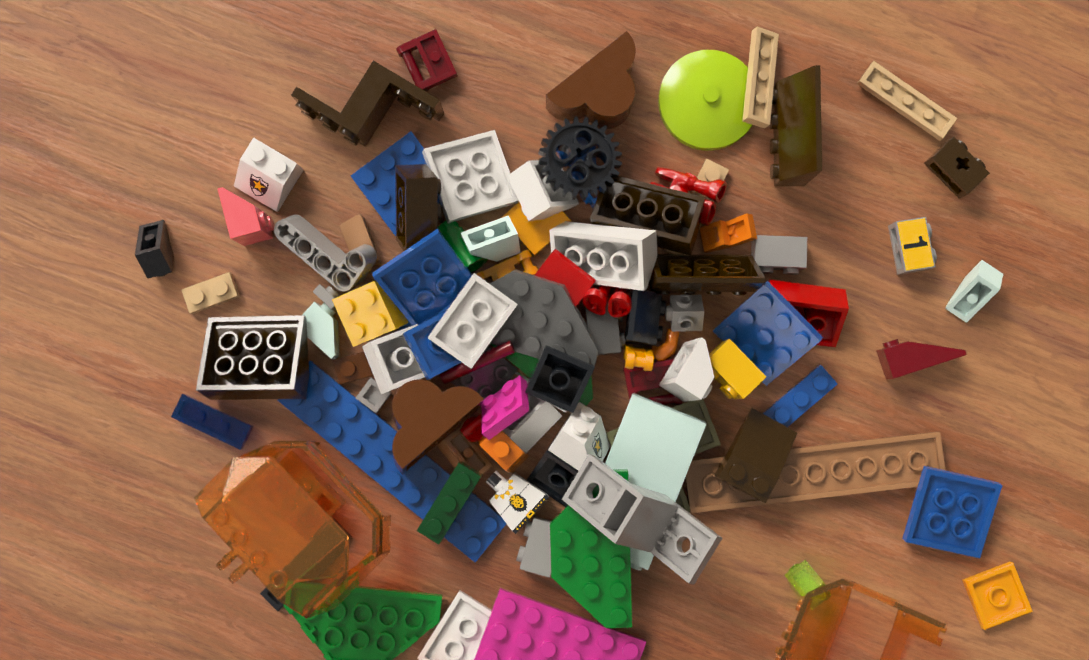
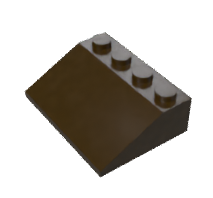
M820 65L812 66L777 81L773 88V114H771L769 126L770 129H773L774 139L770 140V154H774V164H771L770 178L774 179V186H805L822 171Z
M657 254L649 280L651 291L662 295L670 294V291H681L682 294L693 295L696 292H706L710 295H719L721 292L745 295L747 292H755L765 284V277L752 255L690 256Z
M305 315L208 317L196 391L210 400L306 399L309 381V358Z

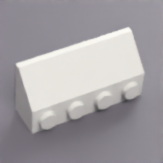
M568 221L549 230L551 253L554 249H557L596 280L594 284L641 291L647 289L657 258V234L655 230Z

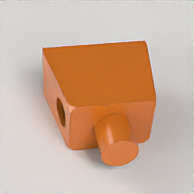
M503 430L490 440L483 436L478 441L479 445L506 472L511 474L530 456L509 438Z

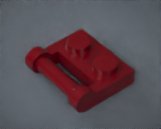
M436 29L396 48L399 57L403 58L414 84L426 92L458 76ZM416 49H418L430 75V78L426 80L423 79L411 54Z
M674 359L653 363L652 371H645L642 367H634L633 369L623 368L629 402L633 393L636 394V392L661 388L659 384ZM673 394L648 398L663 405L674 404L676 406L682 404V400Z

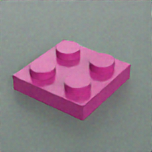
M521 375L514 380H509L503 385L502 389L484 399L481 405L482 434L488 440L529 412L528 394L525 393L527 381Z

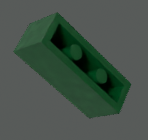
M460 461L418 527L417 532L439 545L483 474Z

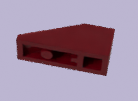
M898 339L882 343L884 348L876 350L886 379H895L967 355L966 350L909 341L899 343Z

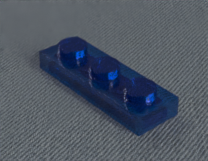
M186 394L181 395L171 415L172 418L239 450L243 449L254 427Z

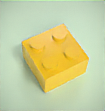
M376 280L332 299L353 347L408 323L407 318Z
M730 339L722 341L709 353L714 379L722 385L719 389L729 399H744L766 378Z

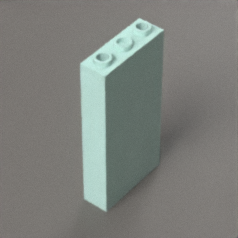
M633 393L605 464L611 469H628V482L665 494L676 502L705 429L706 422ZM630 548L631 568L639 571L642 568L648 570L654 555L651 552Z

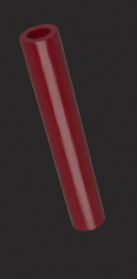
M508 341L482 353L472 368H469L464 363L457 364L440 373L441 380L444 384H447L515 353L514 346L511 341Z

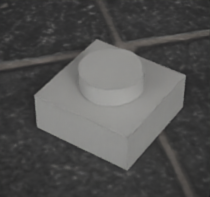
M319 284L313 293L330 309L337 311L332 299L339 297L340 294L330 285L325 288Z
M371 377L356 396V399L375 413H378L392 392L389 391L381 394L376 380Z

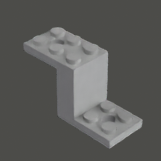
M591 454L587 456L562 498L564 502L612 542L651 552L689 584L694 585L723 539L665 494L631 484ZM596 485H599V494L596 498H593L592 491ZM688 538L691 543L690 549L684 553L682 543Z

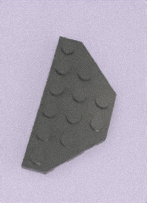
M516 269L490 283V285L518 304L492 339L491 344L499 346L511 341L516 352L539 359L547 345L591 365H596L600 348L590 335L578 308L573 304L564 284Z

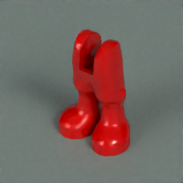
M657 167L655 175L671 182L670 189L686 193L695 191L710 199H705L701 224L709 226L716 212L715 202L720 203L724 197L727 182L719 179L711 182L698 180L691 173ZM650 182V184L657 185V186H661V187H665V186L660 185V184H658V183Z
M597 285V289H588L584 294V306L597 315H604L607 305L608 312L612 317H622L630 313L632 300L627 293L631 289ZM615 288V292L611 295L608 303L610 290Z

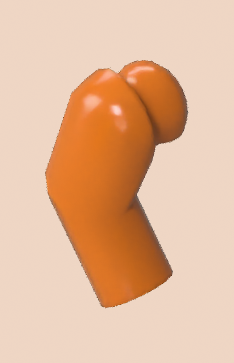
M667 329L665 343L651 348L654 360L657 359L658 362L665 361L676 353L680 331L672 332L671 329Z

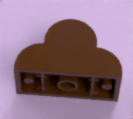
M627 31L548 92L546 94V109L548 112L562 121L565 118L573 121L575 116L578 119L583 116L588 117V121L591 124L598 120V128L606 125L607 129H612L625 122L630 114L635 96V85L630 75L636 48L630 34Z
M421 379L403 384L395 393L392 402L393 421L399 430L393 440V460L400 473L403 475L478 411L484 400L481 395L475 390L464 386L452 387L442 392L432 382Z

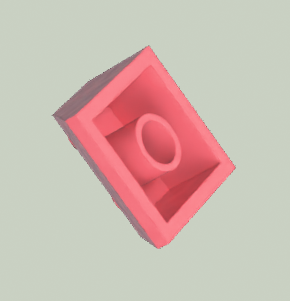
M218 188L230 239L243 246L273 239L274 222L271 216H268L264 211L225 188Z

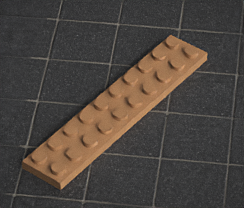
M929 432L791 448L780 477L766 503L755 499L714 476L725 456L692 460L685 477L688 504L690 506L689 513L918 487L924 466L945 470L940 432Z

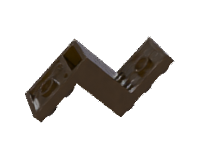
M374 60L341 113L297 86L291 94L297 102L295 106L302 110V114L311 120H315L317 117L325 128L333 133H336L338 130L344 135L345 140L355 146L360 143L366 147L396 97H398L397 101L408 108L412 105L419 109L418 113L430 121L432 118L440 121L444 115L439 99Z

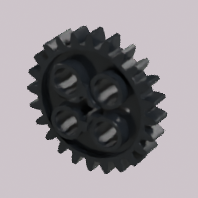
M575 116L573 123L570 124L569 120L565 118L563 127L555 123L554 131H547L546 136L548 139H542L541 145L545 148L539 149L538 154L543 157L539 159L538 165L545 167L542 168L540 173L541 175L549 174L546 184L554 182V192L559 188L563 189L562 197L571 192L572 200H575L577 194H581L582 199L586 200L588 193L593 198H596L598 195L597 189L604 194L607 190L606 185L611 187L614 183L612 178H617L619 175L616 169L621 167L622 162L617 159L621 157L622 152L615 150L620 143L611 142L615 134L610 133L606 135V125L601 129L597 128L598 120H595L590 125L588 117H585L583 123H579L578 117ZM583 137L588 141V144L581 145L576 138ZM595 145L598 146V149H595L586 155L584 161L582 159H579L568 170H561L562 168L572 164L576 156L580 158L583 155H585L590 150V148H592ZM563 151L568 155V158L560 159L557 157L556 152ZM592 158H600L604 165H595ZM578 171L583 175L584 179L576 180L571 173Z

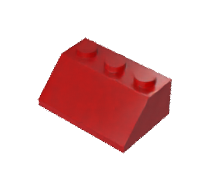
M769 279V283L823 337L817 345L836 348L849 310L846 289Z

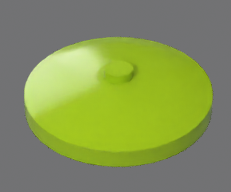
M718 50L692 52L675 62L662 81L658 97L661 119L671 135L688 147L705 151L720 150L739 141L752 126V124L743 122L748 67L733 55Z

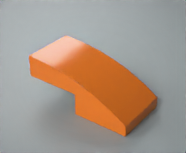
M748 213L728 221L719 220L711 223L709 226L700 228L703 249L706 253L734 247L757 239L753 215Z

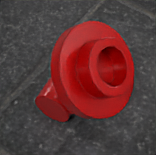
M481 414L467 419L460 429V432L468 441L477 442L484 436L482 434Z

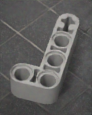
M292 215L279 220L274 226L276 237L340 291L345 292L359 285L376 263L377 253L372 246L364 244L346 254L300 215Z

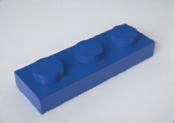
M818 365L765 410L763 414L788 427L837 385V382L822 365Z

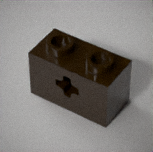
M952 137L932 154L924 164L960 199L968 195L990 173L985 169L986 166L980 159L974 158L967 151L968 148L965 143Z

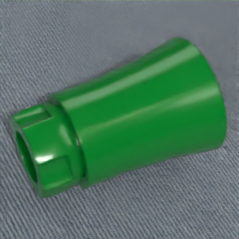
M444 221L437 227L471 274L487 262L488 259L469 253L461 237V233L465 230L456 221L451 223Z

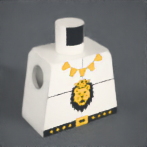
M495 471L486 481L496 491L495 495L489 500L515 534L549 498L547 493L516 473L506 480Z

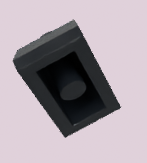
M164 220L139 226L135 257L147 279L165 276L168 273H172L174 256Z

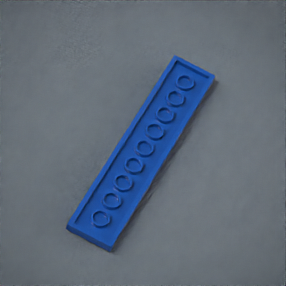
M309 361V381L306 399L277 400L422 520L451 475L428 455H425L402 475L395 466L392 450L393 440L398 431L357 400L351 392L342 385H339L335 379L313 361ZM472 492L444 538L473 562H476L504 528L506 522L499 513Z

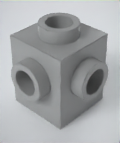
M670 295V306L665 307V319L670 321L672 332L703 330L704 307L701 295Z

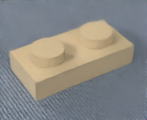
M230 272L182 289L190 314H195L240 297L233 275Z

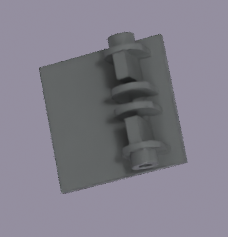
M487 346L484 352L490 350L491 348ZM502 358L451 381V383L456 387L464 386L471 388L485 399L487 396L494 395L502 389L503 385L513 377L518 369Z

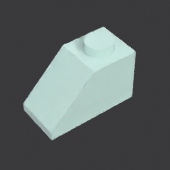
M509 216L461 233V237L471 255L500 261L520 253L518 233Z
M981 260L965 276L945 309L967 323L1000 290L1003 273Z
M313 302L303 313L307 321V337L331 359H338L339 333L338 320L333 317L335 311L330 309L325 303L320 305Z

